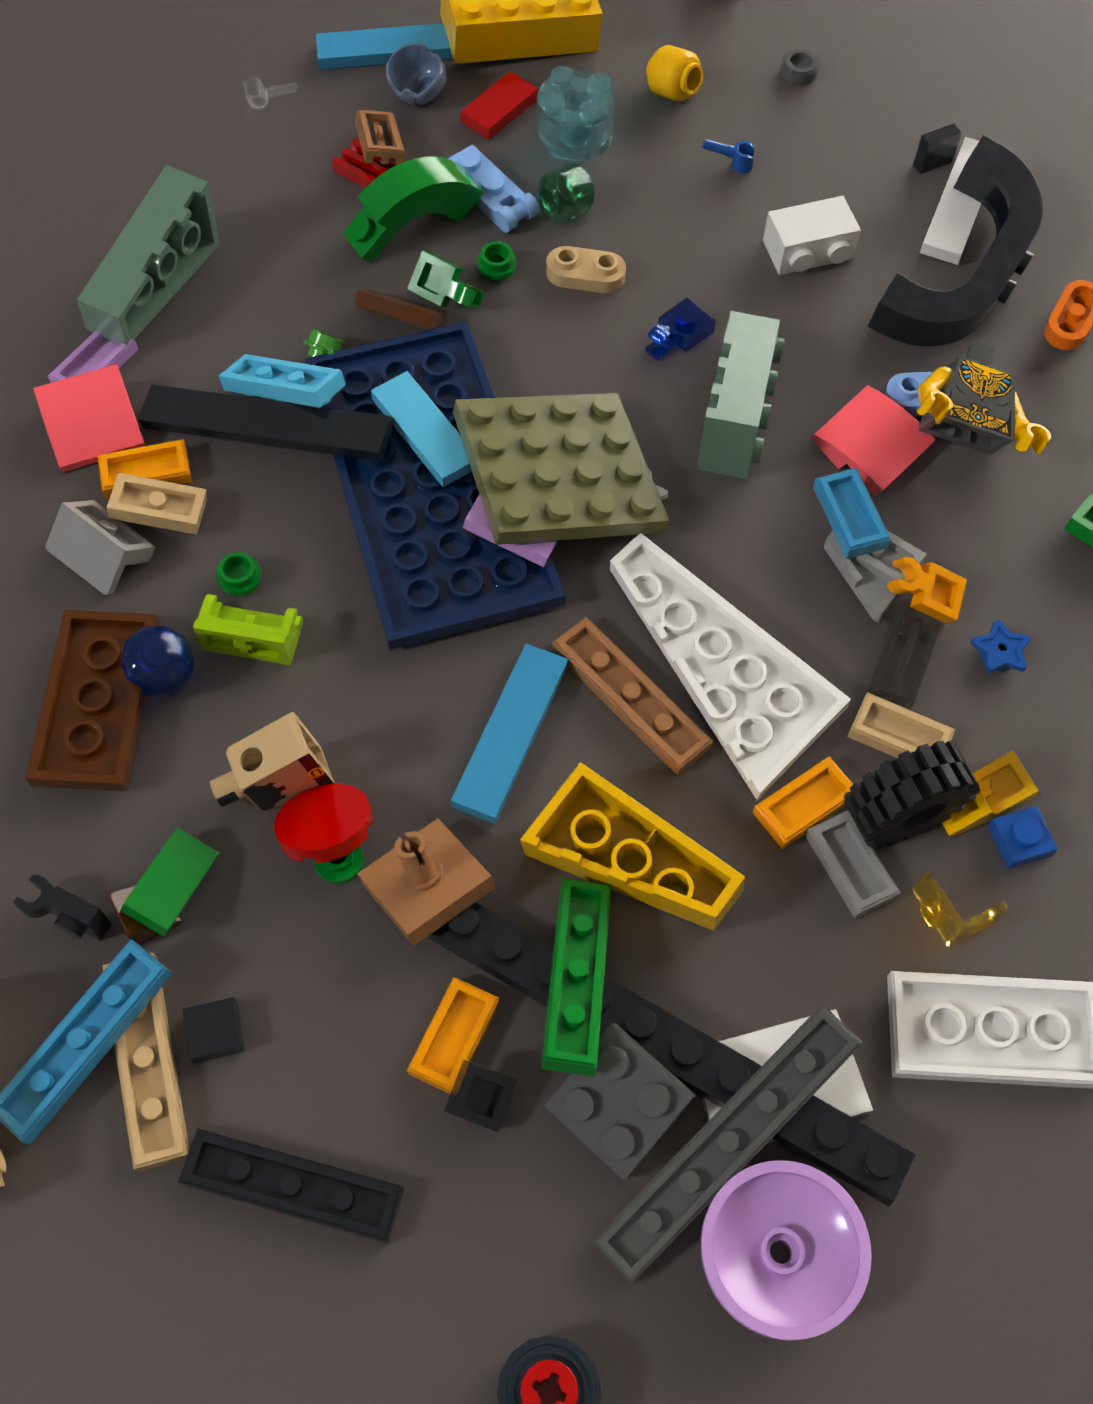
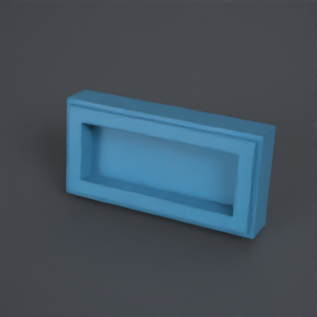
M857 468L815 478L813 489L846 559L888 548L891 538Z

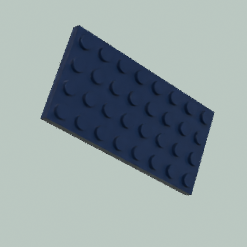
M468 321L335 351L333 355L326 353L305 358L306 364L342 371L346 385L332 397L328 404L322 406L326 408L384 415L372 400L371 390L408 371L459 433L453 415L455 399L495 398ZM394 426L382 461L333 455L389 650L566 605V595L552 555H550L545 567H542L463 528L465 518L479 496L472 472L442 487Z

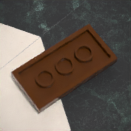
M64 610L26 774V780L31 786L127 792L160 625L156 614Z

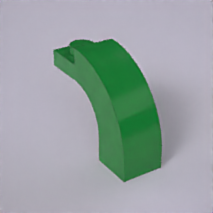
M431 156L408 160L382 173L364 188L357 196L364 207L343 231V234L363 260L373 263L396 233L411 220L428 213H440L460 223L483 196L484 191L465 168L449 159Z

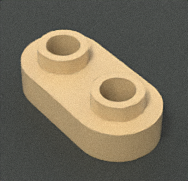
M561 246L553 249L548 254L546 259V275L548 280L558 287L597 293H613L618 291L625 283L626 263L621 256L613 252Z

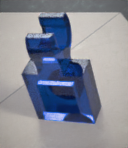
M685 298L658 318V324L648 332V337L654 342L648 345L645 351L656 360L662 359L676 346L687 352L714 332L716 320L690 299Z

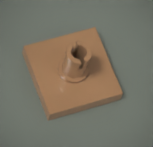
M439 818L418 832L411 831L405 833L404 835L407 839L405 841L399 837L392 850L357 873L365 889L413 946L496 888L492 875Z

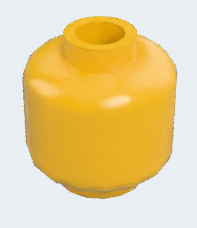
M664 45L653 54L646 67L647 82L650 90L657 96L673 101L683 102L689 99L699 90L702 84L703 69L699 57L690 50L672 45Z

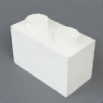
M838 196L769 211L763 242L778 274L783 275L792 272H802L828 264H838L853 259L861 229L844 196Z

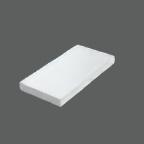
M890 971L887 975L893 1078L1093 1089V982Z

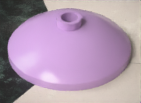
M783 1160L767 1161L740 1171L729 1179L715 1195L705 1215L701 1231L700 1251L702 1265L714 1296L738 1323L768 1338L786 1341L805 1340L832 1330L854 1311L869 1281L872 1261L871 1243L862 1213L849 1193L838 1182L824 1172L803 1163ZM780 1243L787 1248L789 1259L786 1263L780 1264L773 1260L770 1254L772 1244Z

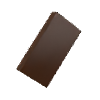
M357 290L354 302L357 308L428 330L443 327L446 312L374 290Z

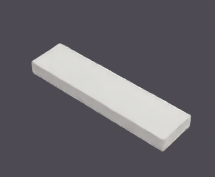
M965 137L922 244L920 254L958 265L981 203L953 187L968 158L978 144V140Z

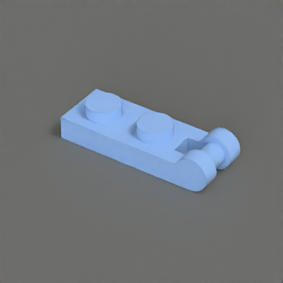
M473 144L448 158L465 168L484 191L483 196L475 205L503 232L508 233L516 228L518 221L521 219L529 220L539 214L540 208L535 197L531 193L525 194Z

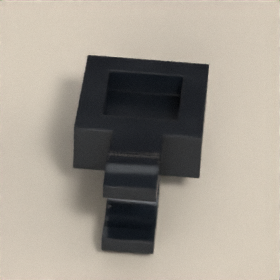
M32 875L29 878V881L37 889L41 890V895L36 901L26 902L18 897L13 901L15 906L24 915L31 918H39L50 913L55 914L58 918L54 924L77 939H81L84 933L101 941L112 925L99 907L59 886L53 887L46 878L40 875Z

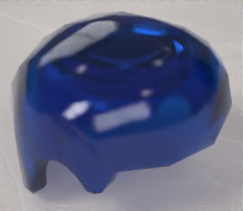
M159 625L146 626L138 629L125 641L122 647L120 665L127 679L135 686H138L146 696L169 694V697H173L186 685L193 673L194 652L186 637L172 628Z

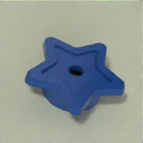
M996 620L989 634L974 637L970 641L971 645L980 651V657L985 664L987 672L1006 671L1010 668L1021 672L1026 670L1027 664L1022 651L1031 639L1028 635L1011 633L1002 621ZM998 646H1005L1006 651H1001Z

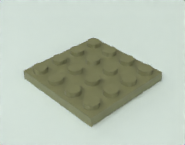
M618 393L455 399L453 415L496 545L639 535L640 533H665L670 520Z

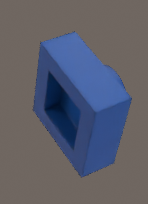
M1037 806L993 818L988 824L989 831L1007 869L1051 857L1058 850Z

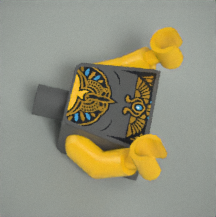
M979 343L970 345L966 357H958L948 366L937 368L917 388V396L920 402L917 414L923 416L918 431L988 454H993L1015 439L1017 451L1026 452L1030 446L1035 450L1036 454L1041 455L1051 439L1049 430L1039 424L1030 423L1025 417L1017 392H1015V378L1012 373L992 367L994 349L989 345Z

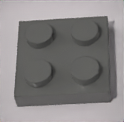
M614 1023L599 1038L595 1075L587 1076L571 1073L544 1107L625 1181L637 1169L696 1095Z

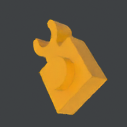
M902 557L893 561L892 566L903 572L905 580L899 578L889 581L887 588L892 593L901 595L909 592L913 594L910 607L945 624L958 620L967 579L933 562L920 565L911 557Z

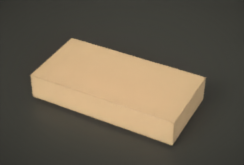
M867 692L847 737L890 756L899 758L898 754L907 750L911 753L916 751L918 746L927 743L931 746L936 741H944V743L951 741L956 729Z

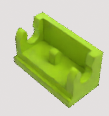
M206 595L198 619L195 620L193 630L202 650L291 666L304 623L302 616L297 615L298 609L288 608L285 615L282 616L224 606L222 602H216L217 595Z

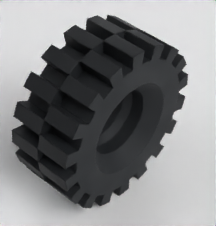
M936 741L931 746L928 743L918 746L916 751L911 753L907 750L898 754L899 758L891 762L887 760L881 763L878 770L867 772L862 776L863 781L855 782L850 787L851 791L844 795V803L868 847L881 848L885 844L891 846L901 839L908 840L913 838L919 832L925 833L933 829L932 826L935 824L943 823L950 819V815L953 813L961 812L966 808L965 804L974 801L975 795L980 793L981 789L956 744L954 745L952 741L946 743L944 741Z

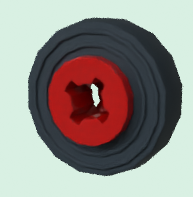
M547 1335L530 1339L511 1353L500 1373L497 1396L499 1404H599L601 1387L597 1369L583 1349L569 1339Z

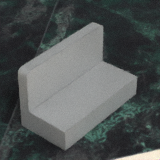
M94 500L61 503L46 543V550L102 594L109 595L115 592L125 565L150 562L155 546L122 521L109 519L105 508Z

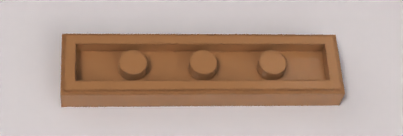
M587 617L583 618L552 642V651L559 656L568 658V667L677 776L712 748L714 741Z

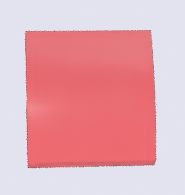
M118 364L33 388L62 473L97 463V455L146 446Z
M869 385L864 387L810 437L837 469H840L845 464L850 469L857 468L865 486L874 496L889 486L936 440L932 435L918 431L920 422L903 407Z

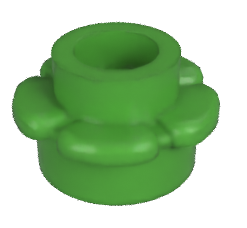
M312 329L309 339H304L303 343L310 347L308 355L313 357L326 353L330 355L335 354V351L341 350L344 341L328 333Z

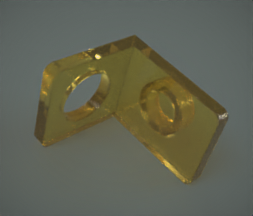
M930 871L922 874L913 887V893L920 902L919 909L924 921L930 928L938 930L948 947L995 924L1009 909L1004 901L963 922Z

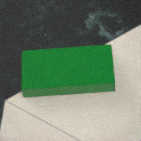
M176 827L125 900L120 911L165 937L217 859L219 852Z

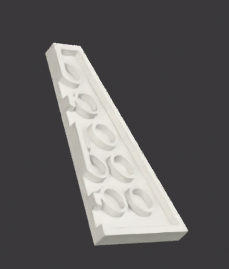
M642 533L636 536L610 560L611 573L758 801L848 708L851 699Z

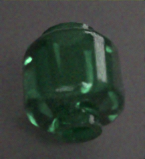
M565 164L543 175L538 183L537 202L539 208L549 219L557 223L568 222L584 215L594 204V183L586 170L577 164Z

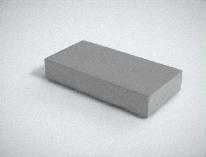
M849 811L807 830L805 837L854 919L899 897L901 892L874 848L868 847Z

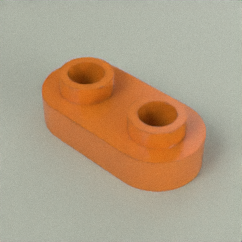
M1076 280L1065 287L1044 328L1046 340L1055 348L1074 350L1084 343L1093 326V282Z

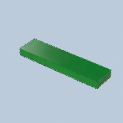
M562 878L540 1069L587 1076L595 1075L598 1061L612 885Z

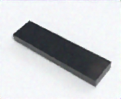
M198 1128L178 1183L186 1187L385 1244L389 1243L404 1192V1187Z

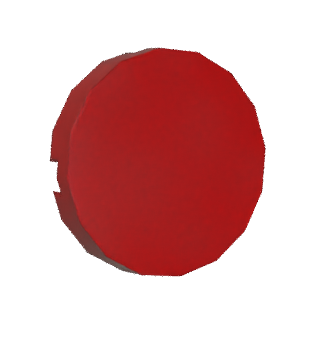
M341 783L324 784L302 791L287 801L276 815L273 828L282 852L289 858L299 862H303L302 857L314 858L315 863H325L344 857L362 845L368 837L367 829L370 824L373 826L374 815L366 794L355 786Z

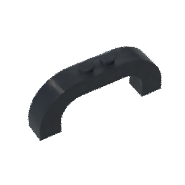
M985 135L981 137L953 187L980 202L990 212L995 222V240L975 274L968 283L960 288L949 291H937L925 288L897 273L879 301L868 324L869 328L902 343L919 346L944 345L970 335L984 322L997 301L1003 304L1007 301L1017 284V281L1011 279L1013 273L1021 276L1034 253L1027 249L1040 227L1043 215V201L1038 183L1025 163L1008 148Z

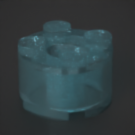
M566 66L552 69L550 77L540 86L537 96V137L540 143L542 140L547 145V151L552 156L567 161H583L589 159V153L600 149L599 154H601L609 147L613 136L615 95L611 87L610 77L604 73L572 70Z

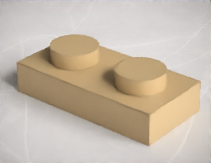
M118 473L107 505L108 518L197 535L207 502V489Z

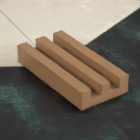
M368 110L356 111L355 125L365 163L373 164L374 156L379 157L380 164L388 165L389 157L395 159L396 165L403 163L405 150L394 113ZM367 121H370V126L372 129L375 145H373ZM379 121L385 122L391 146H386L383 129Z

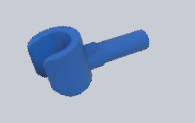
M704 139L702 149L733 158L732 168L738 173L751 172L754 161V147L751 142L747 140L740 141L735 146Z

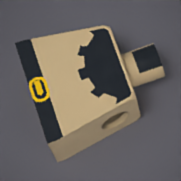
M294 712L279 718L229 746L226 750V755L232 771L210 780L212 792L221 807L246 797L260 812H267L283 806L302 791L318 785L335 783L320 744Z

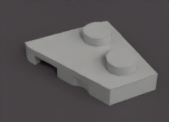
M887 530L891 538L888 548L846 559L832 531L826 538L825 551L874 621L879 622L899 596L887 588V583L899 578L905 580L903 572L892 566L893 561L902 557H911L922 565L927 554Z

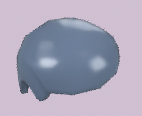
M420 42L404 45L391 55L386 64V79L393 92L400 100L413 106H422L433 101L440 95L447 82L445 65L442 63L440 56L437 53H432L425 44Z

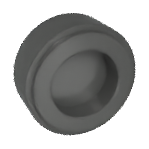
M806 49L791 50L783 57L781 76L790 84L798 86L808 85L817 77L819 59L814 53Z

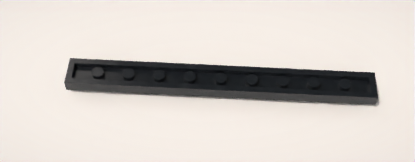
M477 903L472 904L429 935L430 940L547 1007L553 946ZM604 976L599 1038L611 1024L616 1023L694 1094L722 1108L761 1068L760 1064ZM814 1095L772 1137L773 1140L888 1207L894 1202L916 1153Z

